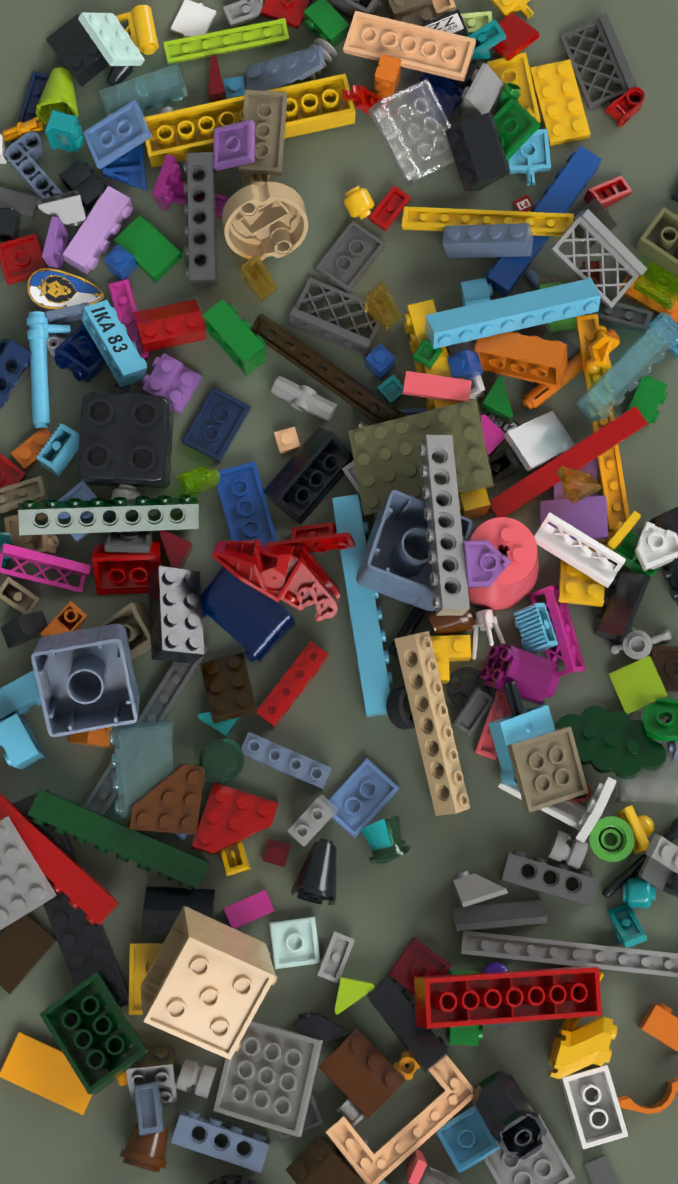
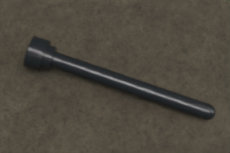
M678 817L671 823L670 831L663 836L670 842L678 837ZM644 853L602 892L603 896L609 898L629 878L633 877L641 869L647 855Z

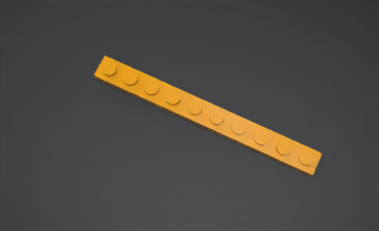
M598 314L577 316L575 318L593 433L614 420L606 368L601 367V370L595 374L589 373L585 368L586 361L591 358L588 347L597 339L594 336V329L599 327ZM616 445L597 458L602 495H606L608 531H613L620 521L624 524L630 517L619 445Z

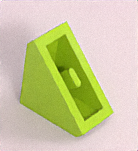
M341 977L334 1009L336 1014L338 1015L375 989L374 984Z

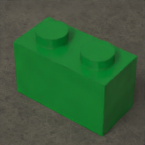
M317 0L304 10V25L309 31H313L317 38L324 39L334 48L347 38L350 25L327 0Z
M643 374L626 412L636 406L648 423L644 427L647 429L650 423H655L660 413L657 411V407L659 404L663 405L668 395L665 392L668 384Z

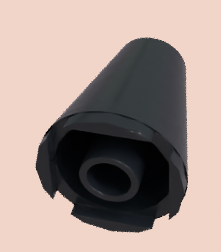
M320 839V841L314 842L292 886V895L298 893L297 898L322 905L323 900L329 901L328 905L335 904L337 847L333 845V841Z

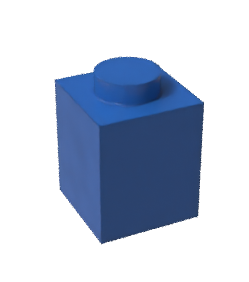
M118 244L104 259L107 270L120 280L127 279L137 268L135 257Z
M379 344L365 358V367L377 379L381 380L395 366L396 357L382 344Z
M463 350L447 358L452 378L470 380L483 374L480 359L476 352Z

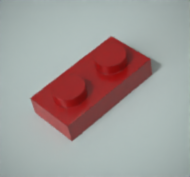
M393 186L369 216V221L386 232L404 210V206L406 207L411 201V197L396 186Z

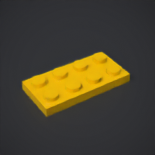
M571 60L531 67L530 73L544 129H548L549 147L590 138L591 133Z

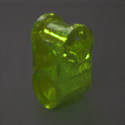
M198 466L190 471L179 474L177 480L181 482L182 495H192L195 497L217 486L220 482L219 471L215 468Z

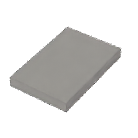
M553 410L504 434V437L527 471L558 457L576 445Z

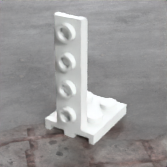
M608 777L604 785L599 783L594 793L595 796H591L586 807L569 799L540 810L579 830L576 839L584 843L602 815L617 781ZM501 780L498 788L522 800L518 786L506 785Z

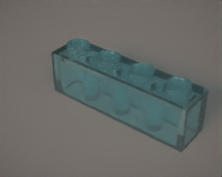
M178 64L99 91L107 116L133 100L138 102L143 113L145 110L153 107L159 108L167 102L179 101L188 95Z

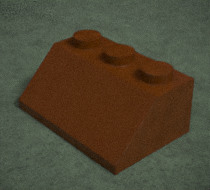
M356 1028L318 1066L367 1118H370L390 1099L406 1080Z

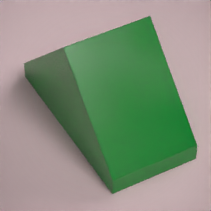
M498 377L483 401L482 410L506 424H512L514 416L503 377Z

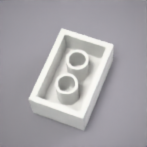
M607 1064L587 1066L560 1079L578 1144L582 1149L628 1137Z

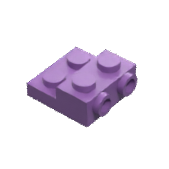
M163 353L161 358L157 356L152 364L154 370L151 375L147 374L143 378L141 386H143L142 391L144 395L166 397L172 403L174 411L182 414L203 378L198 373L183 366L182 362Z

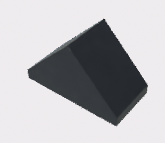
M39 611L14 617L1 627V631L10 649L41 636L40 633L48 624L43 612Z

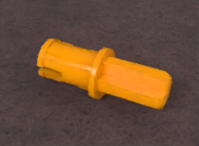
M34 117L26 122H18L16 126L2 132L5 142H12L27 132L41 131L43 125L38 117Z

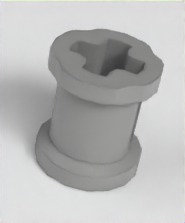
M348 1098L335 1110L337 1113H341L352 1127L356 1126L365 1116Z

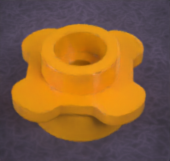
M408 1051L402 1052L399 1061L393 1065L398 1072L404 1075L406 1080H411L413 1074L420 1068Z

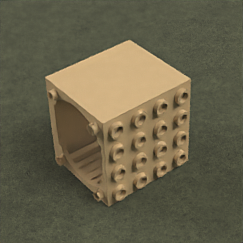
M183 906L140 986L143 1022L231 1060L234 1052H238L240 1049V1041L270 986H273L277 980L266 943Z

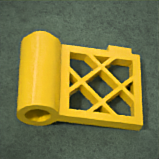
M138 5L131 12L116 15L119 23L128 20L129 25L125 31L128 34L131 32L129 37L140 52L145 55H151L158 50L159 44L150 6Z

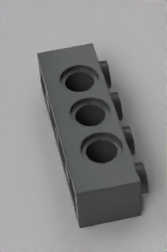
M513 850L512 854H506L500 881L585 906H591L598 880L592 878L593 873L579 870V873L571 872V867L559 863L554 867L548 865V860L539 857H535V860L527 859V854ZM525 864L531 866L533 871L529 878L524 877L521 873V868ZM546 871H551L554 874V881L551 884L545 883L543 879ZM570 877L576 881V888L572 891L568 890L565 885L566 880Z

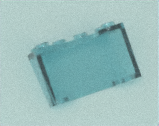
M172 720L119 725L110 731V744L114 745L115 754L111 755L112 768H116L117 777L113 778L114 791H118L119 797L118 800H115L116 814H120L121 818H128L131 804L137 799L142 798L149 792V789L174 771Z

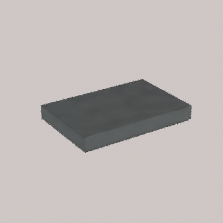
M352 220L315 266L314 271L344 292L350 293L385 249L386 243Z

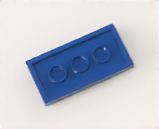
M256 462L213 472L232 541L256 540L258 538L259 542H263L264 547H266L267 542L278 541Z

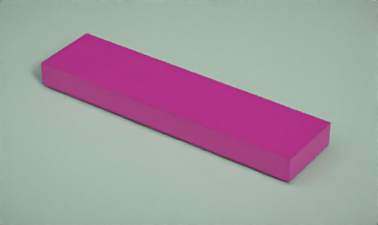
M129 279L109 283L108 287L113 306L117 312V318L121 324L125 325L127 335L131 341L135 342L140 357L144 358V360L150 359L148 352L142 353L132 312H137Z

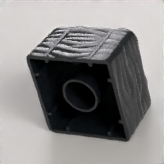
M86 393L82 399L79 432L78 475L89 485L119 486V484L136 487L168 488L170 486L174 407L166 397L160 395Z

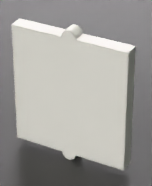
M184 0L170 29L175 33L183 35L184 38L206 34L216 15V11L203 6L202 3L198 4L190 0Z

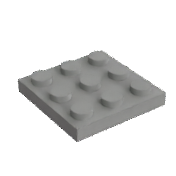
M539 1113L537 1115L547 1130L546 1136H542L541 1141L543 1145L539 1151L525 1160L519 1159L517 1156L507 1158L499 1146V1150L484 1158L497 1184H567L576 1178Z

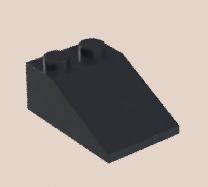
M77 14L46 40L77 82L83 87L107 68L109 63L78 20L80 15Z

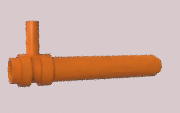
M613 329L607 330L608 336L620 342L619 336ZM580 352L568 361L561 388L583 372ZM540 383L524 395L522 403L527 410H534L561 388Z

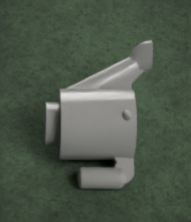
M631 628L622 643L611 645L610 651L613 654H617L619 650H624L625 654L630 658L643 659L649 655L653 644L661 641L669 643L672 635L669 629H663L659 635L650 637L640 629Z

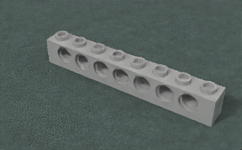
M426 435L418 445V455L422 459L420 466V476L424 481L422 498L426 502L424 519L428 523L426 541L430 544L428 552V562L432 566L430 584L434 587L432 606L436 608V616H462L470 609L453 437L452 435ZM432 458L438 459L440 463H436ZM434 479L440 480L442 485L436 483ZM436 500L442 501L444 506L439 505ZM438 521L443 522L446 528L440 526ZM440 543L446 544L448 550L444 549ZM442 564L447 565L450 568V572L446 571ZM444 586L449 587L452 590V594L448 593Z

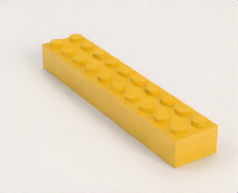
M346 73L267 90L288 93L284 139L355 123L356 111L353 101L344 100L342 94L343 89L350 91ZM244 96L144 117L152 135L151 138L145 141L151 167L162 166L166 154L174 156L177 162L187 160V153L213 152L214 154V128L243 121Z
M433 299L408 305L407 313L404 314L405 321H403L405 333L410 334L409 348L411 354L415 353L424 338L429 341L425 332V317L428 314L437 313ZM440 347L443 351L431 370L414 361L416 372L452 378L447 360L449 357L447 348ZM427 398L425 406L427 411L457 404L458 402ZM486 488L458 495L461 516L473 519L487 514L490 502Z

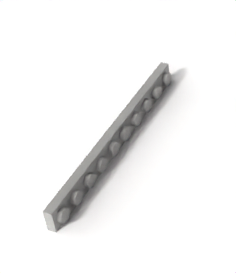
M462 931L460 954L569 966H591L606 970L678 977V953Z

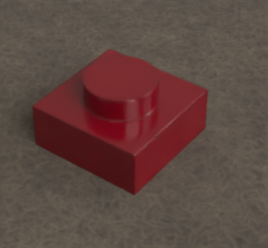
M269 839L263 861L285 867L291 845Z

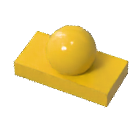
M632 805L617 812L618 818L625 820L632 828L635 843L633 846L634 853L637 855L646 851L650 845L647 837L654 830L652 819L646 815L637 816Z

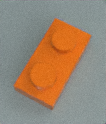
M41 428L11 452L12 456L25 471L38 462L36 456L39 455V452H42L41 449L44 448V445H47V441H49V438H52V434L47 428Z

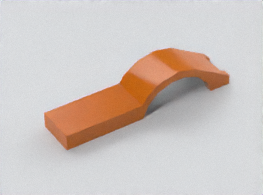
M678 1077L667 1081V1090L663 1098L657 1103L642 1106L634 1103L629 1097L624 1095L618 1097L620 1108L646 1114L661 1112L671 1104L676 1092H678Z

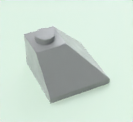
M468 871L455 874L456 879L451 880L460 907H466L508 893L506 888L475 873L469 875Z

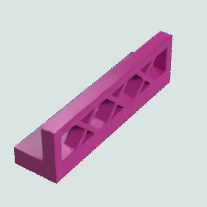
M6 543L0 546L1 574L82 593L85 578L90 574L91 565ZM3 557L12 558L17 567L12 570L1 568ZM28 562L33 563L39 572L32 576L27 575L22 566ZM53 568L57 571L60 578L55 581L48 580L44 571ZM71 573L80 575L78 587L69 585L65 577Z
M548 586L529 594L532 604L539 603L537 596L545 594L547 600L546 608L548 615L552 618V627L559 643L556 650L553 648L545 650L546 657L555 663L558 658L564 661L566 670L558 672L560 677L570 673L585 671L584 661L567 603L558 602L559 586Z

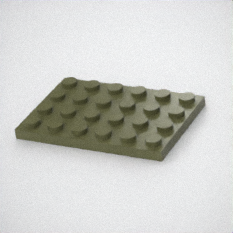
M476 399L348 431L363 512L366 517L376 515L393 490L400 491L425 502V499L422 498L424 481L420 476L422 459L418 455V445L426 435H452L458 495L494 487ZM432 458L436 463H440L438 459ZM434 479L436 483L442 485L440 480Z

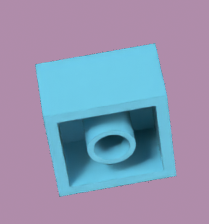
M16 713L0 722V746L6 751L3 756L9 766L12 765L14 768L24 770L46 757L24 717Z

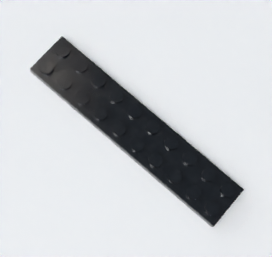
M37 793L13 803L30 820L32 816L28 815ZM33 822L78 863L67 834L62 835L53 831L54 826L46 822L44 826ZM54 890L57 896L43 905L75 987L98 972L119 1006L123 1007L129 1004V990L103 925L91 924L84 917L85 912L80 907L75 909L67 902L69 897L63 891L59 894Z

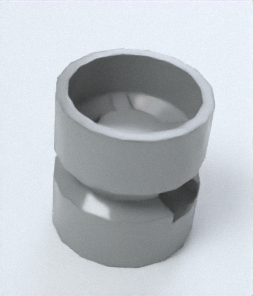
M558 830L551 843L548 858L558 862L565 860L566 865L579 869L586 855L589 842L585 841L582 843L576 838L571 839L570 834Z
M186 1058L176 1089L186 1092L194 1090L195 1095L208 1098L217 1068L206 1064L200 1067L198 1062Z

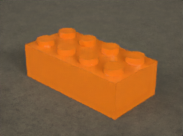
M510 331L477 339L474 348L475 352L478 353L483 371L561 388L568 366L567 344H563L561 341H549L538 336H526L516 331Z

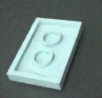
M82 12L78 20L110 66H141L145 61L144 57L113 13Z

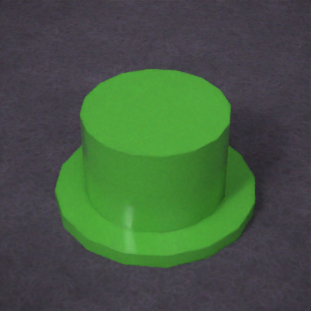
M607 816L599 819L589 834V845L592 852L599 859L606 862H618L625 859L632 852L635 844L631 826L625 820L616 816Z

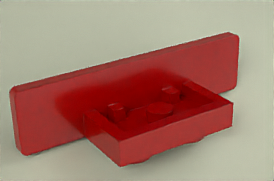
M334 522L293 527L291 540L266 543V546L277 544L290 545L299 550L304 546L310 553H323L327 550H345L355 547V541L349 532L336 534Z

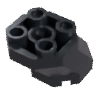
M498 1071L474 1087L472 1102L507 1158L517 1156L519 1159L525 1160L541 1149L543 1145L541 1139L543 1135L546 1136L547 1130L512 1075H505L504 1072Z

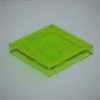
M650 262L647 270L633 287L669 310L678 299V277L653 262Z

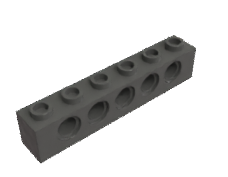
M213 152L187 153V160H184V173H187L188 181H184L185 195L188 194V202L184 204L185 215H188V223L185 224V236L189 237V245H185L186 258H189V266H186V279H189L192 285L218 284L216 170L213 168ZM197 174H205L202 180H195ZM199 194H204V195H205V198H204L203 201H201V202H196V201H195V198H196L197 195H199ZM204 215L206 217L202 223H196L195 219L197 216ZM199 236L206 237L203 244H196V239ZM205 257V264L201 266L196 265L198 258Z

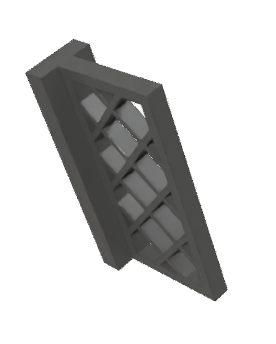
M607 13L599 15L598 20L560 35V40L568 59L571 60L574 74L589 110L620 98L630 88L637 87ZM597 28L599 34L596 40L586 36L588 30ZM571 37L580 39L576 48L568 45L566 40ZM583 40L594 44L590 53L580 49ZM596 46L605 48L606 53L604 57L593 54ZM577 53L587 57L584 66L575 63L574 59ZM590 59L601 62L597 71L587 67ZM604 63L613 66L614 70L611 76L600 72ZM584 72L595 75L591 84L582 80ZM598 76L608 80L605 89L594 85ZM611 82L620 84L622 90L614 93L609 91L608 88ZM592 89L602 93L601 98L591 102L589 97Z
M309 277L295 307L292 308L289 314L288 325L367 357L387 314V309ZM311 286L319 288L322 294L311 297L309 289ZM338 296L341 302L331 305L328 297ZM324 298L327 306L317 309L314 301ZM310 303L313 311L307 313L299 310L301 305ZM355 303L359 305L360 310L350 313L347 305ZM344 307L346 315L336 317L333 309ZM330 311L333 319L327 321L321 319L319 314ZM374 311L381 315L379 319L370 321L367 313ZM363 315L366 323L356 326L353 317ZM349 319L352 327L348 329L342 328L339 322ZM369 327L371 332L369 339L361 336L358 330Z

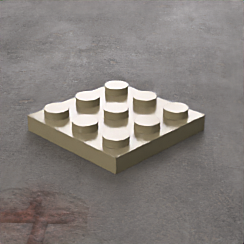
M571 726L507 745L525 812L530 813L589 793Z

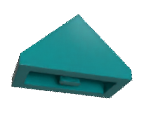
M211 712L198 714L201 722L227 738L240 717L213 724Z

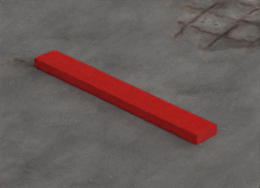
M636 406L490 500L491 509L497 518L507 517L648 425L647 421Z

